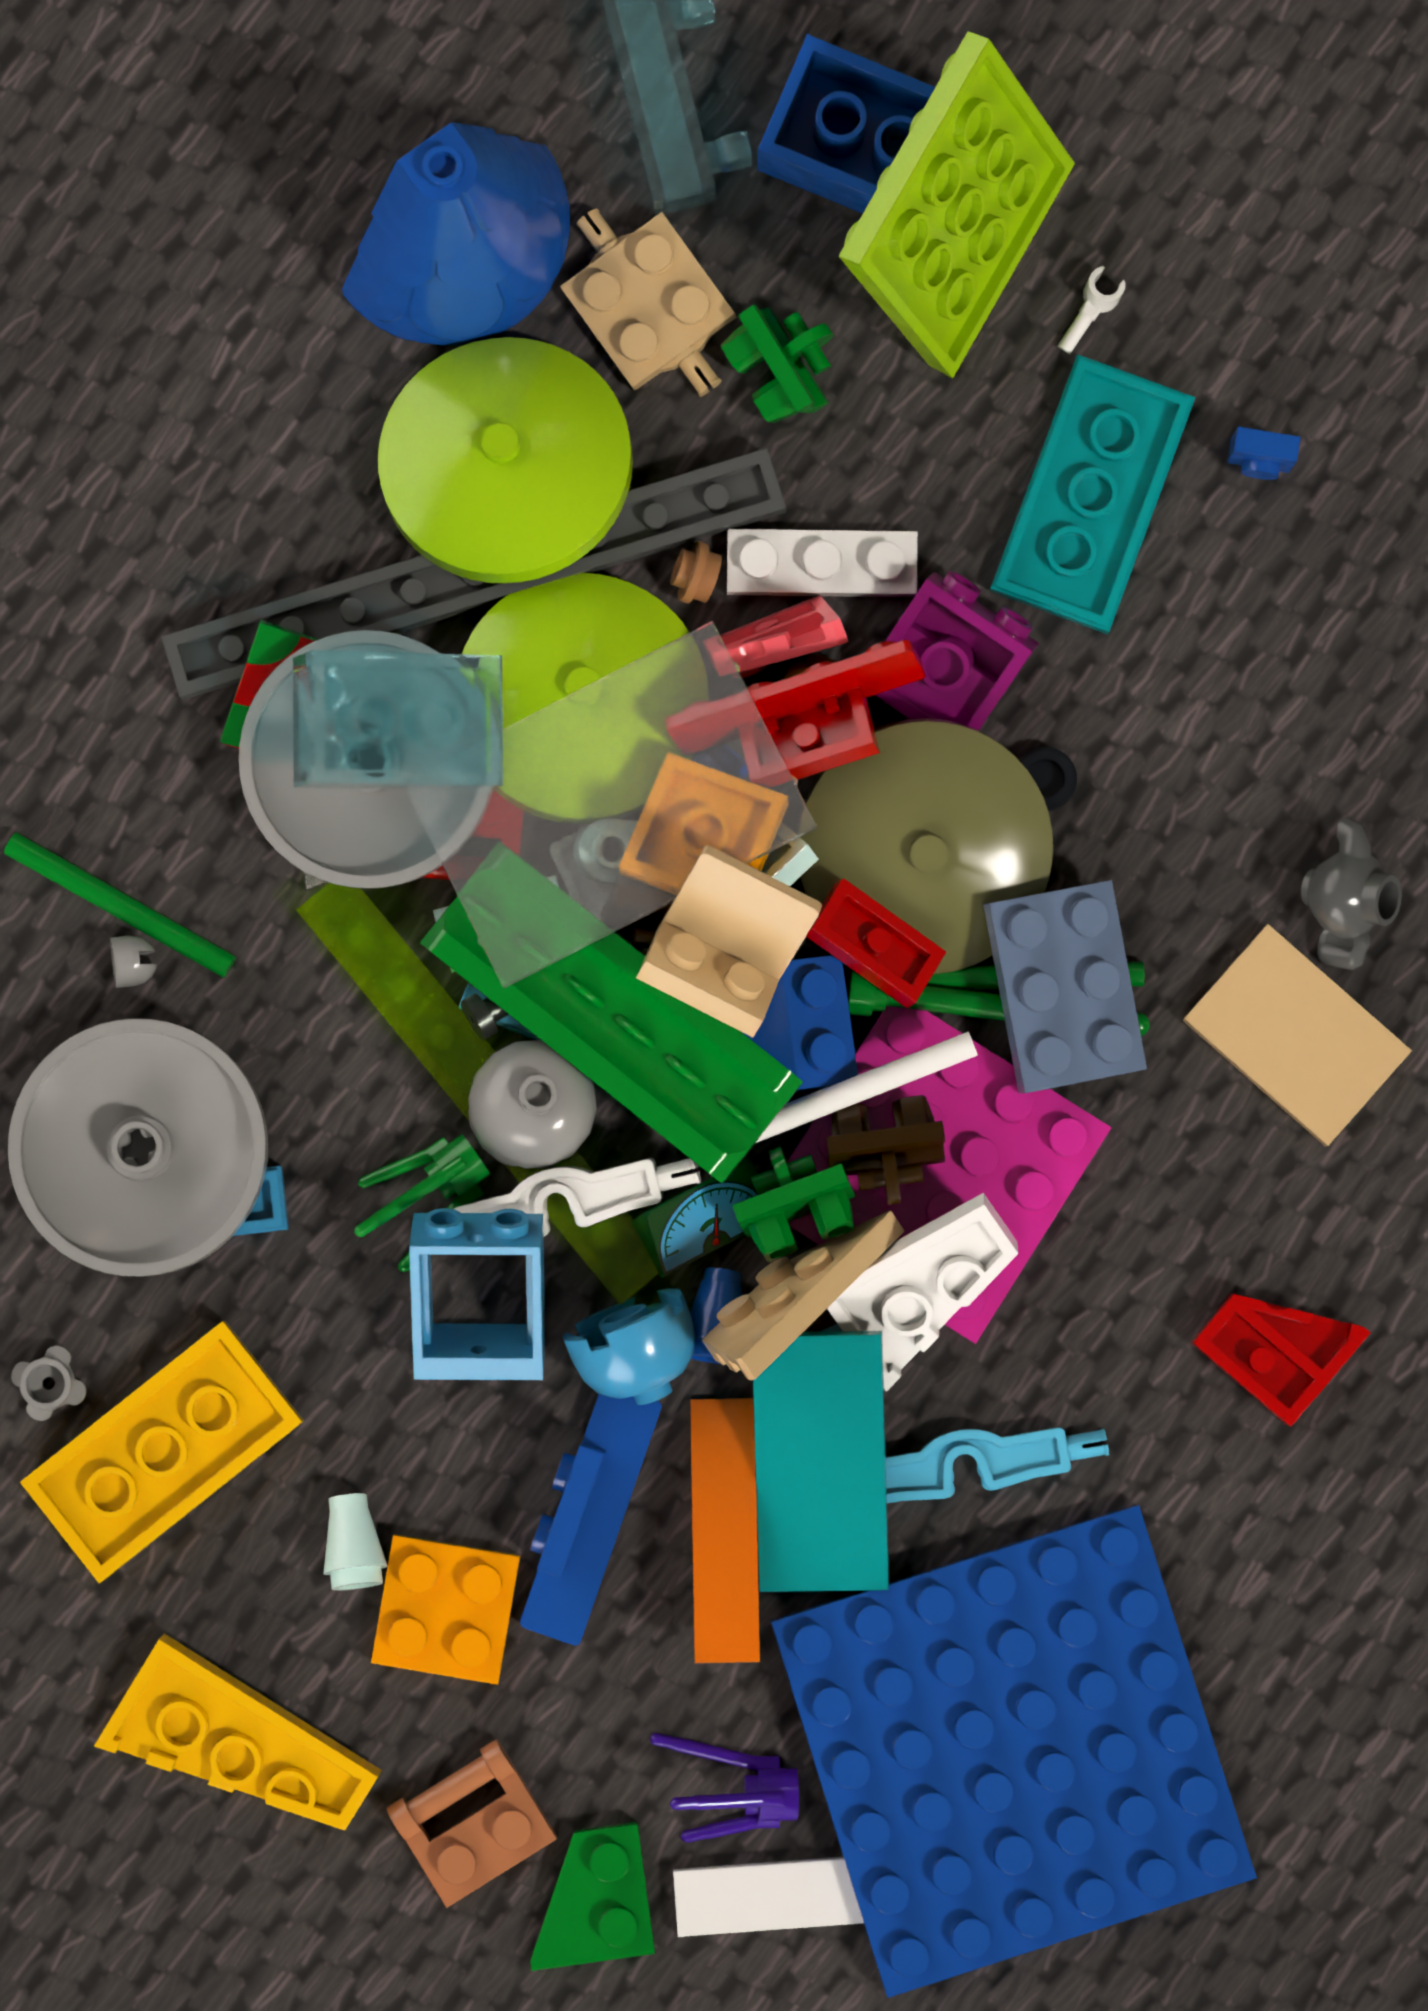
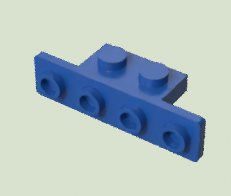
M598 1394L584 1438L579 1445L576 1456L564 1452L551 1488L563 1493L555 1517L542 1514L530 1551L541 1554V1558L520 1619V1625L523 1628L574 1646L581 1643L662 1409L660 1401L637 1405L634 1396L615 1399Z

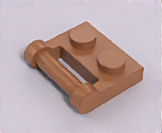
M498 1739L493 1740L480 1749L482 1756L413 1799L407 1801L402 1797L386 1807L394 1826L409 1845L446 1908L549 1845L558 1837ZM496 1778L505 1791L503 1795L430 1839L422 1826L423 1822L490 1780Z

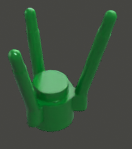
M462 1134L450 1143L443 1136L428 1148L359 1178V1187L368 1188L432 1162L424 1168L429 1177L373 1213L372 1216L355 1227L354 1233L358 1237H364L435 1189H438L445 1200L453 1194H457L455 1199L447 1206L448 1209L472 1203L484 1195L478 1185L489 1178L491 1174ZM409 1252L398 1264V1269L401 1272H408L410 1270Z

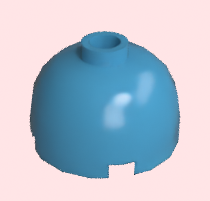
M679 1288L657 1290L661 1302L646 1306V1304L634 1305L635 1297L618 1303L576 1323L575 1327L579 1336L567 1332L564 1333L562 1338L571 1361L583 1381L596 1393L615 1399L634 1396L637 1405H645L660 1400L673 1391L670 1381L682 1374L687 1368L694 1354L696 1339L692 1316L683 1293Z

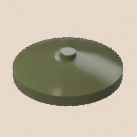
M921 718L902 720L875 728L874 731L880 753L820 772L806 796L800 813L797 835L810 846L819 860L800 877L805 894L822 904L833 885L844 878L946 951L934 974L958 971L975 965L993 955L983 904L1045 892L1053 857L1052 826L1045 800L1038 785L1024 765L1001 743L973 727L942 719Z

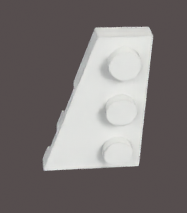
M982 1193L895 1241L827 1310L843 1331H882L884 1389L887 1392L901 1377L902 1368L920 1350L925 1352L939 1337V1330L961 1307H968L1018 1255L1017 1240L986 1195Z

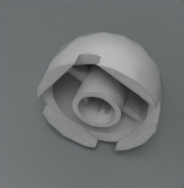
M542 1040L514 1042L491 1054L476 1072L468 1097L470 1127L481 1147L502 1164L512 1167L519 1166L526 1169L551 1168L572 1157L589 1136L597 1112L593 1081Z

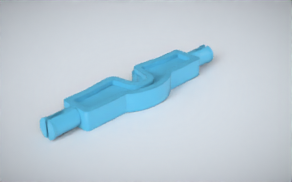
M1060 1427L1003 1437L980 1429H959L944 1433L929 1441L920 1451L886 1457L887 1504L899 1501L950 1498L955 1492L953 1462L958 1456L968 1454L975 1459L977 1473L981 1477V1485L989 1491L1037 1477L1069 1472L1071 1470L1070 1461L1103 1455L1109 1456L1108 1444L1082 1447L1083 1444L1106 1441L1105 1429L1102 1428L1096 1431L1068 1436L1065 1435L1064 1429Z

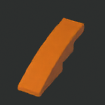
M754 1398L690 1399L695 1663L760 1662Z

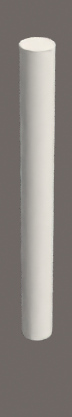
M969 1031L788 1102L756 1143L978 1056Z

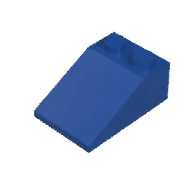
M834 956L791 960L778 982L765 1018L754 1037L743 1033L803 1081L795 1093L819 1091L858 1075L843 963Z

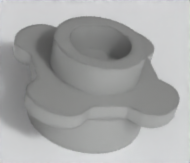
M50 1347L47 1349L44 1357L31 1363L26 1361L19 1362L12 1370V1382L20 1387L21 1394L28 1403L26 1407L27 1414L34 1420H47L52 1416L53 1410L65 1404L78 1405L86 1396V1385L83 1381L76 1379L70 1367L71 1353L64 1347ZM47 1377H51L55 1381L54 1387L50 1390L43 1386V1381Z

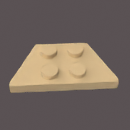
M887 1211L856 1226L853 1231L830 1239L790 1260L787 1257L775 1260L757 1274L755 1279L759 1285L751 1293L732 1300L717 1313L716 1317L720 1323L702 1339V1342L716 1362L722 1365L727 1364L729 1369L736 1373L741 1370L748 1380L756 1379L905 1232L892 1211Z

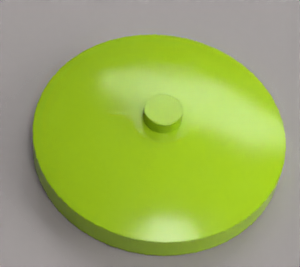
M503 337L475 341L457 347L430 362L405 385L395 399L384 422L379 441L378 473L381 489L389 512L405 539L416 551L441 569L460 577L486 583L505 584L539 579L558 572L581 559L604 538L615 523L624 506L632 478V445L627 421L617 397L607 382L585 361L569 351L549 343L526 338Z
M580 573L508 594L484 615L472 631L458 665V668L468 677L480 694L493 724L498 756L494 791L515 807L533 816L570 825H590L604 819L621 820L644 810L668 753L692 761L695 754L683 755L669 735L665 720L671 716L683 713L690 705L699 702H709L708 678L700 650L687 627L666 604L648 591L630 582L602 574Z

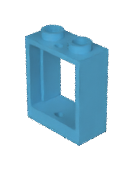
M448 1208L435 1209L428 1213H414L409 1243L414 1380H543L545 1360L543 1214H526L517 1209H502L494 1213H460L457 1210ZM431 1255H526L527 1324L433 1323Z

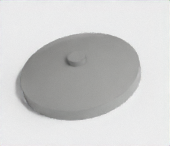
M360 630L330 635L304 646L285 659L269 675L255 695L243 724L239 744V772L243 794L248 809L266 840L279 854L303 872L332 884L352 888H383L405 884L437 870L450 861L469 842L482 823L494 793L497 777L498 756L493 724L488 710L472 682L460 668L435 649L415 639L384 631Z
M153 1019L116 1020L96 1025L70 1037L47 1055L32 1072L18 1097L11 1118L8 1134L9 1170L17 1198L26 1216L46 1241L59 1252L88 1268L120 1276L161 1275L178 1271L205 1259L221 1248L243 1225L258 1199L266 1174L268 1162L267 1125L258 1095L250 1080L240 1066L218 1045L194 1031L165 1021Z

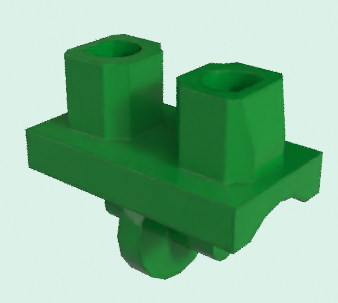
M752 305L740 313L738 317L743 325L738 327L720 346L730 364L738 373L745 374L765 360L776 377L751 394L763 418L767 422L777 423L798 412L813 414L828 405V400L803 361L805 358L815 376L831 367V364L821 350V347L834 336L827 323L819 324L809 329L799 312H796L783 321L793 338L791 341L772 308L767 307L759 310L757 305Z
M781 1146L768 1151L774 1168L751 1177L758 1195L732 1205L740 1227L747 1238L752 1237L767 1262L791 1255L798 1250L789 1222L811 1213L822 1240L833 1239L855 1229L852 1206L849 1199L855 1197V1194L842 1164L818 1172L811 1154L788 1163Z

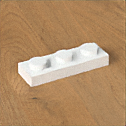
M728 529L727 595L915 597L917 594L918 531Z

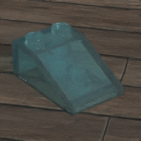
M311 650L294 657V788L362 789L503 786L502 655Z

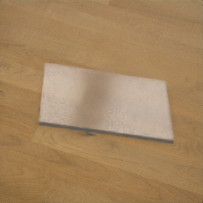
M713 621L402 781L422 822V830L428 834L478 936L477 942L484 948L502 987L506 988L672 903L705 846H712L748 864L818 828L797 788L798 781L796 777L790 774L739 674V665L733 662Z

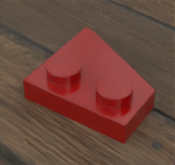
M1231 1294L1190 1343L1285 1425L1292 1427L1371 1332L1363 1326Z

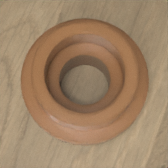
M697 541L691 551L682 549L675 561L670 584L679 587L678 601L689 604L694 599L706 603L713 592L720 572L722 556L709 551L708 543Z

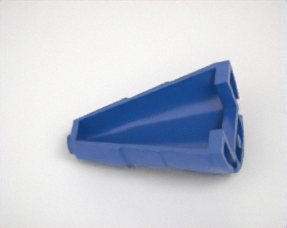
M454 122L449 123L396 161L372 210L373 218L357 249L359 252L341 290L343 291V296L352 307L366 320L379 329L406 341L411 340L425 344H435L441 347L461 346L475 341L490 339L518 324L543 301L551 290L563 266L569 242L570 208L567 191L560 169L548 147L542 144L522 141L517 136L496 134L492 128Z

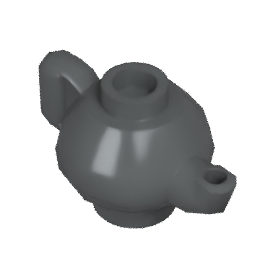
M1344 817L1338 823L1337 838L1340 843L1339 852L1319 864L1316 869L1312 868L1306 873L1301 886V897L1303 903L1309 906L1310 911L1323 927L1318 937V959L1326 966L1356 970L1365 962L1367 950L1371 945L1369 931L1375 925L1387 926L1396 918L1401 905L1402 888L1399 879L1394 875L1385 874L1383 865L1371 855V843L1364 827Z

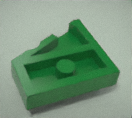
M638 1822L574 1830L530 1960L531 1971L655 1954Z

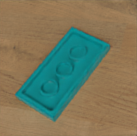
M1077 354L990 592L1108 635L1196 397Z
M882 1331L803 1332L768 1368L753 1380L760 1592L889 1590Z

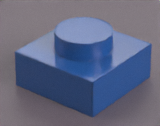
M1237 427L1230 439L1227 463L1242 465L1240 473L1250 478L1262 480L1278 479L1279 472L1289 473L1296 464L1301 437Z

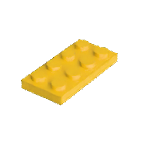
M222 1321L20 1481V1483L96 1581L101 1583L302 1424L304 1420L226 1321Z

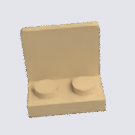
M705 846L659 925L636 979L754 1037L765 1018L780 978L819 916L822 904L818 900L712 846Z

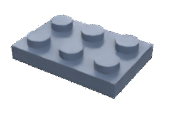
M1112 880L983 904L1018 1093L1025 1094L1146 1070L1147 1065Z

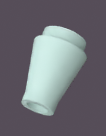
M354 1493L329 1498L330 1513L323 1574L330 1575L331 1589L354 1590L383 1584L382 1569L388 1566L368 1508L367 1494Z

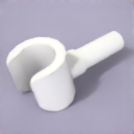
M1104 266L1096 268L1090 274L1083 290L1085 302L1079 309V314L1057 345V347L1069 355L1092 321H1095L1099 313L1112 310L1118 304L1125 290L1124 279L1114 294L1104 295L1096 289L1095 283L1102 275Z

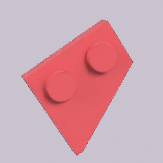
M821 595L703 641L711 664L720 678L731 675L733 679L745 678L756 674L769 664L849 642L840 617Z

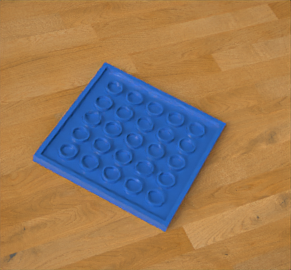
M1139 1505L1129 1506L889 1582V1590L857 1592L770 1620L887 1998L1257 1878Z

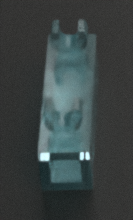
M600 0L654 216L661 212L665 215L716 202L715 183L712 174L732 172L752 166V152L746 131L731 133L714 141L704 143L676 30L695 29L715 23L713 0Z

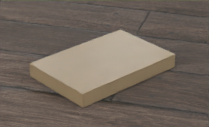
M1269 924L1265 925L1182 1019L1183 1022L1325 1147L1331 1144L1412 1052L1409 1047Z

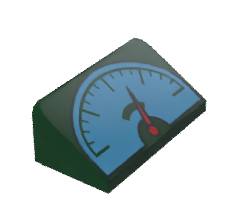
M750 1158L739 1163L723 1184L712 1177L646 1211L631 1221L661 1278L745 1235L737 1221L732 1205L758 1195L751 1179L752 1176L757 1175V1172Z

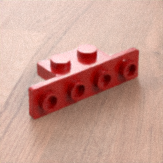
M910 640L899 642L885 641L869 647L865 653L838 662H820L808 667L802 674L775 683L760 682L746 688L743 693L717 702L695 703L687 707L683 713L667 718L665 722L669 735L685 756L741 739L751 783L771 789L880 753L866 698L922 680L926 677L923 663Z

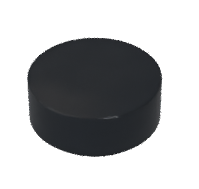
M1039 747L1027 752L1019 760L1038 785L1048 812L1059 809L1069 801L1076 789L1077 772L1073 762L1065 753L1051 747Z

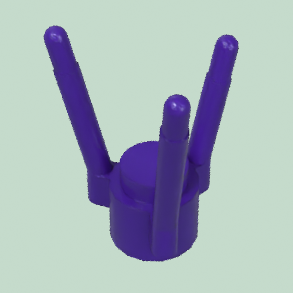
M653 1733L650 1736V1742L654 1746L757 1771V1775L744 1776V1793L694 1795L673 1798L670 1801V1806L673 1810L744 1808L745 1815H748L685 1830L681 1834L683 1842L690 1843L704 1839L708 1840L757 1828H780V1821L798 1820L799 1782L797 1768H780L779 1756H755L660 1733Z

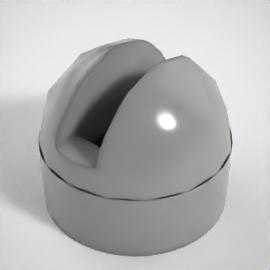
M139 936L110 937L115 988L137 986L147 982L155 973L157 964H140L139 955L155 953V948L149 941Z

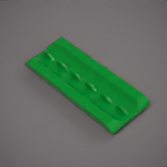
M501 842L420 942L421 945L722 1184L803 1083L800 1078L741 1031L636 979L645 956Z

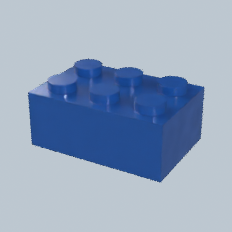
M807 34L758 147L757 170L863 214L877 190L880 175L887 166L892 164L909 134L914 116L924 108L935 87Z

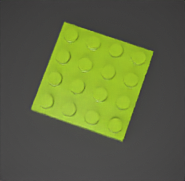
M968 31L957 51L947 59L938 84L924 108L914 116L907 138L892 164L887 166L880 175L877 190L859 221L855 222L849 229L844 247L839 254V258L925 362L950 378L955 376L1075 165L989 38Z

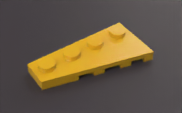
M165 1633L158 1639L94 1747L116 1753L119 1750L145 1759L146 1764L169 1772L175 1769L208 1780V1785L231 1793L234 1790H238L265 1799L267 1805L344 1831L382 1772L375 1765Z

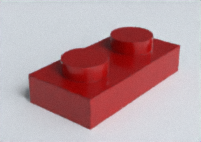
M844 878L833 885L822 903L819 916L806 936L906 1008L917 1002L946 954L944 949Z

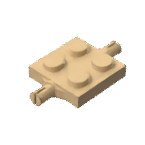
M598 208L589 211V217L601 234L598 235L585 216H582L576 225L581 229L597 253L587 267L562 284L560 288L634 391L658 374L680 367L698 392L699 397L706 395L710 391L696 372L697 370L701 371L713 389L722 380L717 377L700 352L704 349L712 335L737 318L735 312L663 212L656 215L635 232L617 237L600 214Z

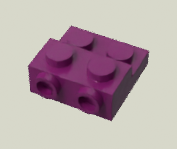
M949 571L945 578L934 572L925 580L886 639V641L893 642L910 640L923 663L926 677L922 680L876 694L875 696L909 719H942L980 730L1038 646L1039 642L1029 636L1033 626L1023 616L1007 607H1001L996 614L978 602L976 599L981 593L980 589L964 576L954 571Z

